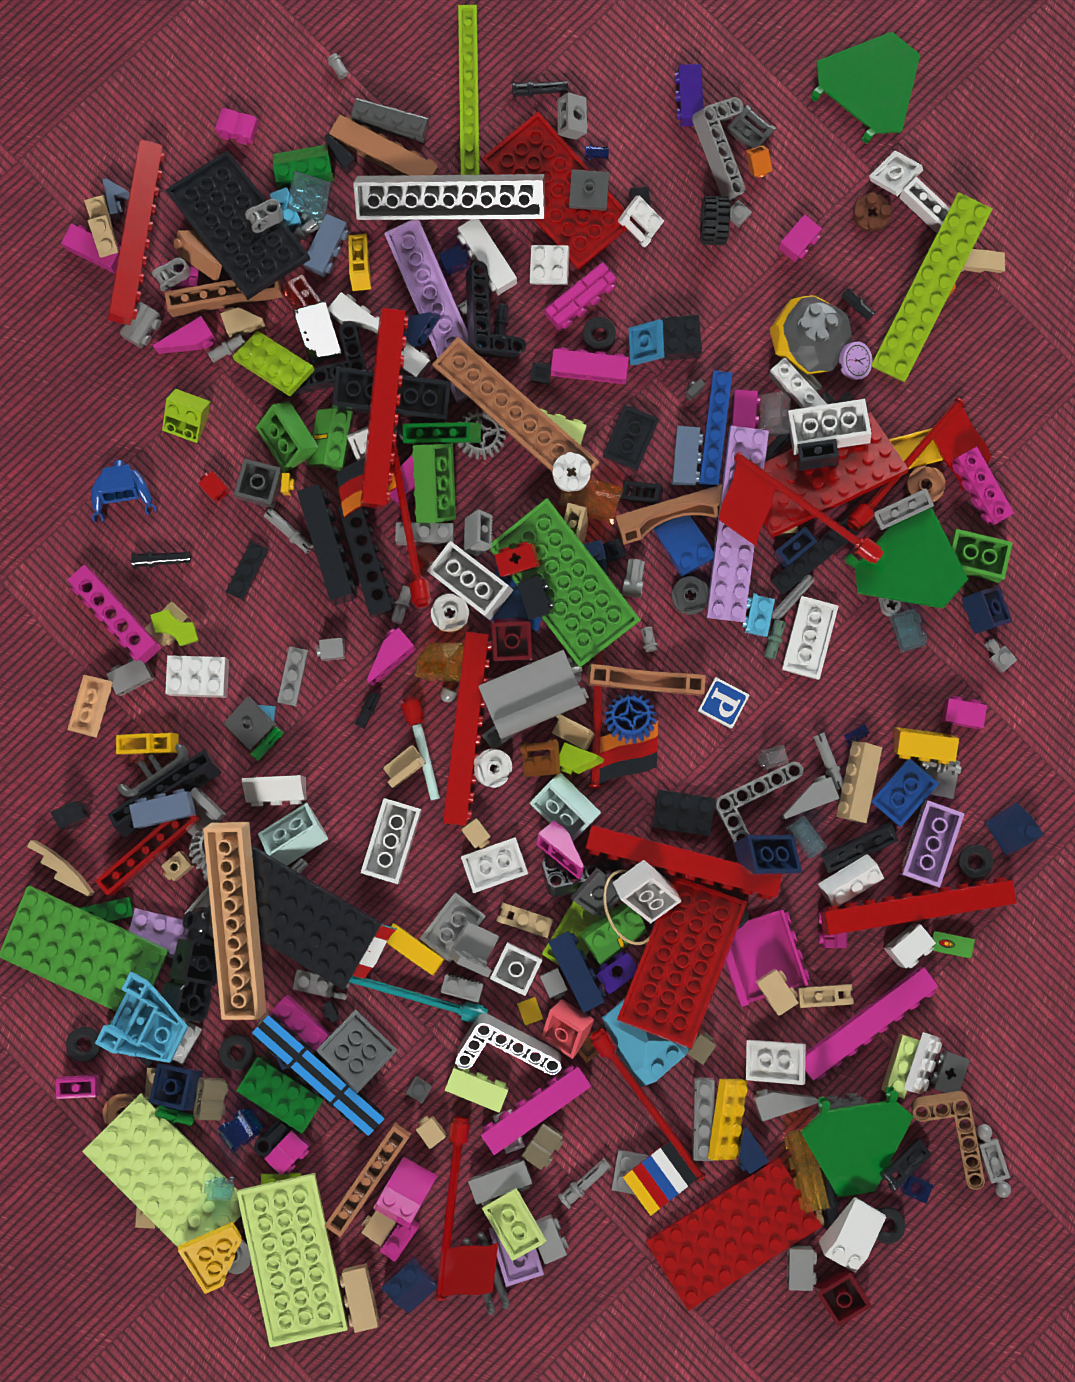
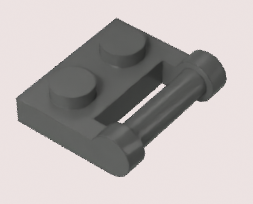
M747 105L727 127L726 131L748 149L762 146L777 128L774 125L770 126ZM745 117L750 118L765 131L764 134L747 121Z

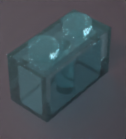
M915 608L889 617L901 654L927 645V634L921 629V616L919 612L915 611Z
M800 816L786 826V829L791 835H794V840L808 859H812L827 848L805 816Z

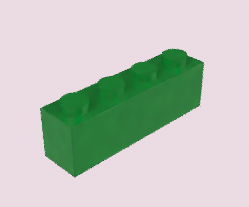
M481 423L403 424V443H481Z

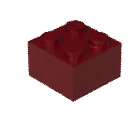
M528 617L492 619L494 661L532 659L531 620Z
M846 1267L840 1268L814 1285L816 1294L837 1327L872 1307L869 1297L857 1278Z

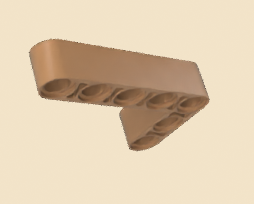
M962 1091L915 1098L911 1103V1109L914 1118L920 1122L954 1117L967 1185L973 1190L981 1189L985 1184L972 1108L967 1094ZM958 1101H965V1104L962 1106L956 1105ZM939 1104H945V1107L942 1109L936 1108ZM919 1107L926 1108L922 1112L916 1111ZM964 1119L969 1120L966 1124H960V1121ZM966 1138L972 1139L968 1143L963 1142ZM969 1157H975L973 1161H967ZM973 1175L979 1176L977 1179H970Z

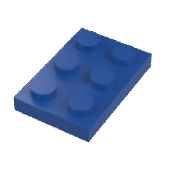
M908 759L873 798L871 803L901 827L939 783L915 762Z

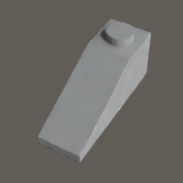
M825 775L815 778V783L810 784L781 815L782 819L840 799L832 778H826Z
M767 1088L757 1091V1095L753 1096L762 1122L818 1103L814 1096L775 1090L768 1091Z

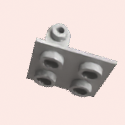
M930 759V762L921 761L920 768L939 783L930 795L953 799L957 777L962 769L960 761H950L949 764L938 763L937 759Z

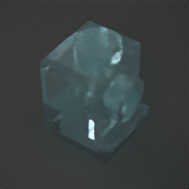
M214 1177V1180L205 1181L204 1193L208 1194L207 1200L231 1201L234 1177H230L229 1181L225 1177Z

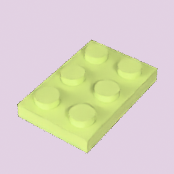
M517 1188L482 1208L512 1261L547 1241Z

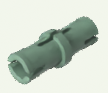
M774 620L771 634L767 638L768 644L764 657L776 660L779 645L783 641L782 635L786 622Z

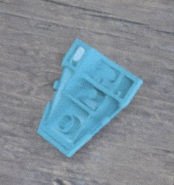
M130 972L121 989L126 994L111 1024L103 1026L95 1044L111 1053L170 1063L189 1026L148 980Z
M624 998L603 1016L602 1020L606 1030L618 1045L616 1054L640 1087H644L656 1082L686 1056L689 1048L617 1021L625 1000Z

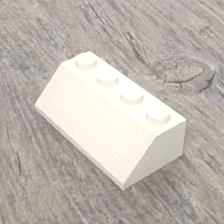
M865 399L788 411L794 455H796L797 444L836 439L837 448L870 443L871 428Z

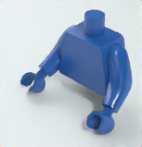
M115 460L113 467H107L102 470V474L97 477L91 490L92 507L95 510V513L92 515L94 522L98 521V514L101 516V522L106 520L105 513L101 512L103 504L139 499V496L143 503H146V514L150 515L148 512L149 506L154 507L155 513L157 512V507L151 503L152 497L149 489L137 470H131L130 465H124L122 460Z

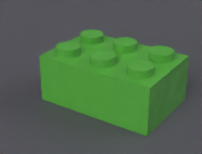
M955 529L951 533L949 542L966 575L997 583L1005 579L1013 542L960 529Z

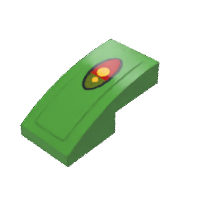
M934 931L933 940L936 944L932 946L934 948L932 951L972 959L975 939Z

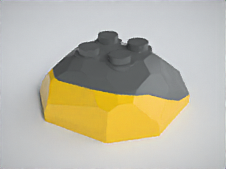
M813 295L789 300L769 329L775 354L783 359L786 358L793 366L806 374L833 371L839 362L841 350L845 345L853 341L847 314Z

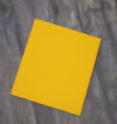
M536 997L517 1003L525 1026L543 1019Z

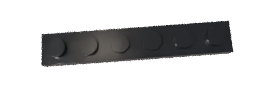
M848 517L840 523L841 526L852 534L857 535L859 533L847 525ZM831 530L770 582L783 596L806 575L845 545L848 540L836 531Z

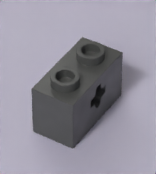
M943 1050L937 1057L936 1064L938 1066L936 1072H933L930 1078L931 1087L944 1093L960 1091L970 1060ZM946 1070H947V1071L950 1070V1071L952 1072V1074H951V1075H946V1074H945V1071H946Z

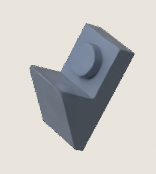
M106 178L102 179L110 215L114 221L121 220V212H123L121 201L128 200L130 193Z

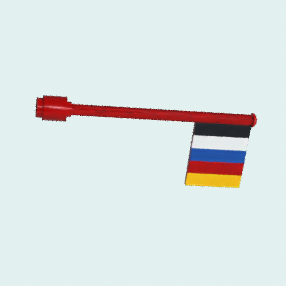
M600 1028L590 1036L592 1039L591 1043L602 1058L607 1057L611 1059L669 1139L622 1176L651 1216L693 1182L702 1181L706 1174L700 1170L616 1054L618 1045L607 1030L604 1031L603 1028Z

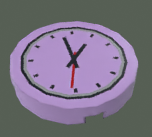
M851 342L843 347L839 357L842 373L851 380L863 379L869 374L872 367V354L864 343Z

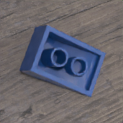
M690 515L673 518L653 528L680 578L713 561L714 552Z

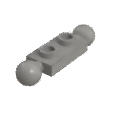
M981 1124L977 1127L976 1133L983 1140L982 1143H978V1147L989 1182L991 1184L997 1182L995 1186L996 1194L999 1197L1006 1198L1011 1194V1187L1004 1180L1010 1178L999 1141L997 1138L991 1139L992 1129L989 1125Z

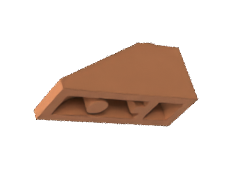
M195 230L178 231L176 239H174V248L181 258L214 281H218L222 264L201 240Z

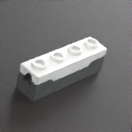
M786 358L782 359L770 370L768 375L770 379L798 409L827 405Z

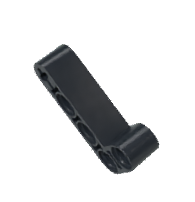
M549 855L542 861V876L548 894L556 897L575 893L596 868L609 877L613 872L621 870V865L616 860L584 865L582 878L578 879L567 869L562 870L561 865ZM620 873L614 875L611 879L617 880L620 877Z

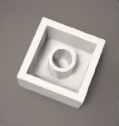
M912 923L887 944L884 950L898 966L912 968L919 962L918 958L923 954L926 956L934 949L932 946L936 942L922 925Z
M507 942L490 979L526 996L542 962V958Z

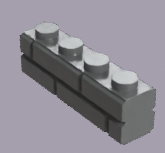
M358 98L355 100L351 117L357 124L361 126L364 124L371 129L381 130L382 132L416 140L417 142H425L429 130L428 118Z

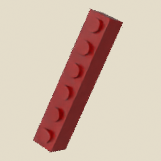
M196 813L194 816L160 824L96 879L95 882L107 896L114 895L197 824L201 817Z

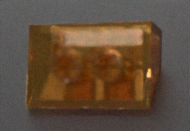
M590 478L588 484L579 491L566 492L562 490L558 506L559 509L565 511L568 503L587 507V517L614 524L624 487Z

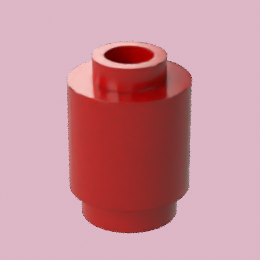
M414 696L404 699V704H401L405 721L408 722L409 726L423 722L424 714L419 699L415 700Z

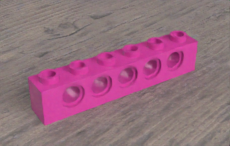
M85 564L68 579L72 585L70 589L77 596L80 594L84 598L81 601L89 609L92 607L95 610L93 614L99 621L102 622L104 620L106 622L105 628L112 635L116 634L119 637L117 641L124 648L128 647L131 650L129 654L135 661L140 660L146 663L162 648ZM92 586L91 591L87 592V589ZM104 599V602L99 605L100 600ZM116 612L115 616L110 619L111 614ZM128 625L127 629L122 632L123 627ZM140 638L138 644L134 645V641Z

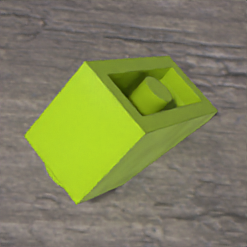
M565 742L559 754L561 771L570 775L572 772L580 774L604 761L603 758Z

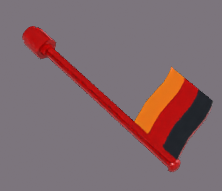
M396 440V444L391 449V452H395L394 463L389 469V472H393L392 483L388 485L387 491H393L397 488L413 580L409 584L412 603H414L416 608L430 605L431 595L428 581L421 578L398 455V441ZM365 458L346 466L336 474L344 518L356 509L363 507L360 506Z
M603 651L595 656L596 665H603ZM594 686L593 733L595 736L592 739V753L600 756L604 761L592 768L590 787L599 788L601 786L599 785L600 783L610 779L643 773L657 767L658 721L653 725L655 727L654 731H649L650 736H644V741L642 742L637 738L635 744L632 742V739H629L628 744L625 743V738L618 741L619 735L612 737V733L601 737L602 687Z

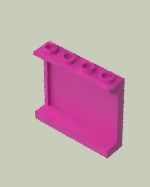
M782 909L749 919L736 932L725 963L741 1007L766 998L755 981L774 968L778 972L781 970L787 978L785 983L788 988L808 985L807 980L810 977L807 969L802 967L801 961H803V956L800 949H796L795 942H797L794 931H790L788 925L791 923L788 912L784 913Z

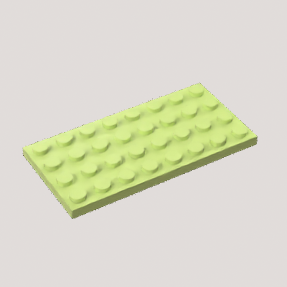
M140 1093L82 1152L177 1247L226 1224L234 1223L241 1216L237 1197L238 1189L169 1120L156 1117V1107L149 1103V1100Z
M307 1174L237 1190L270 1347L348 1330L328 1230L324 1226L326 1221L316 1174Z

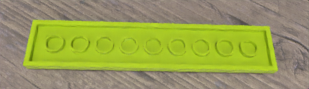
M959 192L957 193L871 366L902 382L906 381L993 208Z

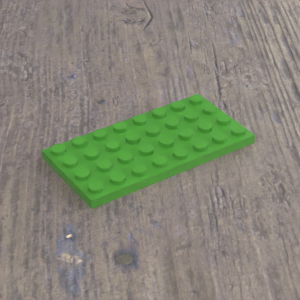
M548 498L492 542L490 550L494 555L498 554L502 548H518L517 544L528 541L529 544H535L541 567L511 575V578L516 584L537 576H543V579L547 580L549 585L547 592L549 598H553L555 608L553 609V614L544 616L542 619L579 667L585 665L641 621ZM516 555V558H514L513 561L518 562V560L521 559V556Z
M28 886L1 947L0 958L117 1012L126 994L121 989L129 973L133 972L141 976L154 987L170 950L39 889Z

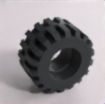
M705 196L701 205L700 241L702 245H726L730 229L729 198Z

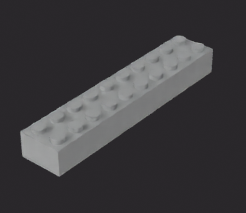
M544 174L357 176L353 182L357 220L544 219L545 215Z

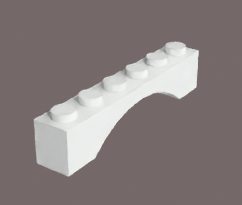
M341 292L328 307L330 316L341 325L352 323L355 327L365 328L378 334L379 317L374 318L370 315L371 312L363 305L361 307L355 303L356 300L351 295H344ZM406 341L404 351H401V355L404 356L402 371L408 376L421 378L431 366L430 357L422 350L419 352L414 348L415 346Z

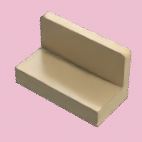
M557 715L556 717L559 720L552 733L586 751L595 734L590 729L565 716Z
M412 745L383 769L391 778L388 783L393 788L401 784L425 765L426 762Z

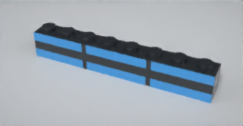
M268 1010L252 1027V1036L258 1043L261 1044L263 1042L268 1047L267 1050L275 1057L279 1056L286 1068L289 1070L292 1068L297 1072L296 1076L302 1082L307 1081L314 1093L323 1095L326 1098V1103L332 1108L336 1107L346 1121L350 1119L355 1124L354 1127L361 1134L364 1132L369 1136L385 1119L382 1110L360 1091L358 1093L354 1092L309 1045L272 1012Z

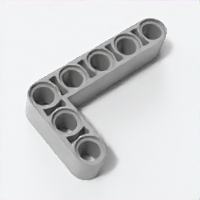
M737 97L706 106L692 117L695 130L722 197H728L729 200L743 194L745 191L744 182L721 125V122L727 121L743 111V103Z
M788 763L716 799L715 809L733 845L736 842L737 835H750L737 808L801 777L803 767L800 763ZM790 766H795L798 769L796 776L790 775ZM773 774H777L781 778L778 785L774 784L771 780ZM756 782H760L764 787L761 793H757L754 790ZM740 790L746 793L744 801L737 799V792ZM721 799H726L729 802V807L726 810L721 809L719 806ZM731 816H734L738 821L735 827H731L728 824V819Z
M481 1014L476 1018L457 1049L456 1064L462 1069H468L473 1065L488 1042L548 1074H557L561 1070L562 1057L558 1050L489 1014Z

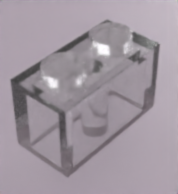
M782 391L761 395L759 428L761 430H769V437L789 433L788 411L790 410V396Z

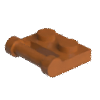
M556 739L541 743L530 744L529 742H523L520 744L524 777L560 774L559 745ZM550 750V755L531 757V751Z

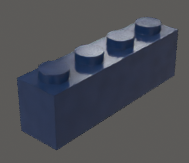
M568 930L549 940L548 943L583 1013L604 1003L603 997L606 995L601 985L599 987L596 986L594 980L597 977L592 968H587L585 962L588 959L583 950L579 952L576 946L579 942L575 934H570Z

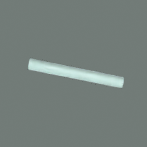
M422 724L413 725L419 754L426 762L422 768L430 800L439 799L440 796Z

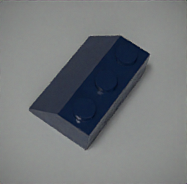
M747 835L734 843L738 862L752 874L802 873L794 835Z

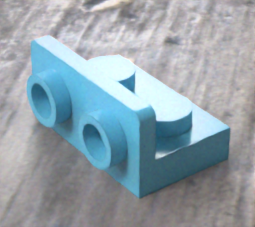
M753 593L751 598L748 597V616L745 617V622L742 623V627H745L744 633L763 637L768 636L775 599L757 596L756 593Z

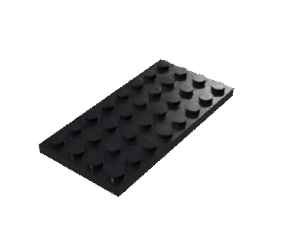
M228 150L165 190L169 198L222 264L223 269L247 300L311 260L309 254L283 221L259 233H255L252 230V224L245 217V213L251 207H255L267 200Z
M251 845L260 940L344 990L382 923Z

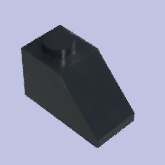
M74 801L50 812L59 829L71 830L90 818L88 815L90 811L84 802L81 803V801Z

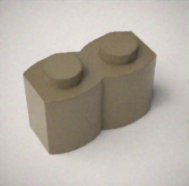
M199 1077L193 1117L198 1120L221 1121L222 1115L225 1114V1104L223 1101L228 1094V1084H226L225 1080L222 1078Z
M543 1121L524 1149L521 1157L540 1170L544 1166L547 1168L553 1159L551 1157L553 1151H558L564 1143L562 1140L563 1134Z

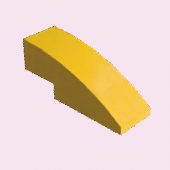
M147 733L116 735V754L177 753L175 746L179 744V734Z
M393 923L391 927L397 930L386 943L419 967L434 975L445 959L400 926Z

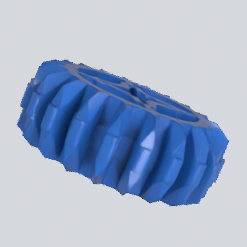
M635 692L632 694V697L625 693V698L619 694L618 701L612 699V705H608V711L605 712V717H607L605 724L609 725L607 727L608 731H613L612 737L619 735L618 741L625 738L626 744L629 743V739H632V742L635 744L637 738L642 742L644 741V736L649 737V731H654L655 727L653 725L657 722L654 719L657 715L653 711L654 705H649L650 700L643 701V695L636 698ZM626 706L624 713L615 716L619 709ZM633 706L638 707L642 711H636ZM629 712L630 716L634 718L633 723H631V720H629L628 718ZM647 720L640 729H635L637 723ZM619 725H625L629 730H625Z

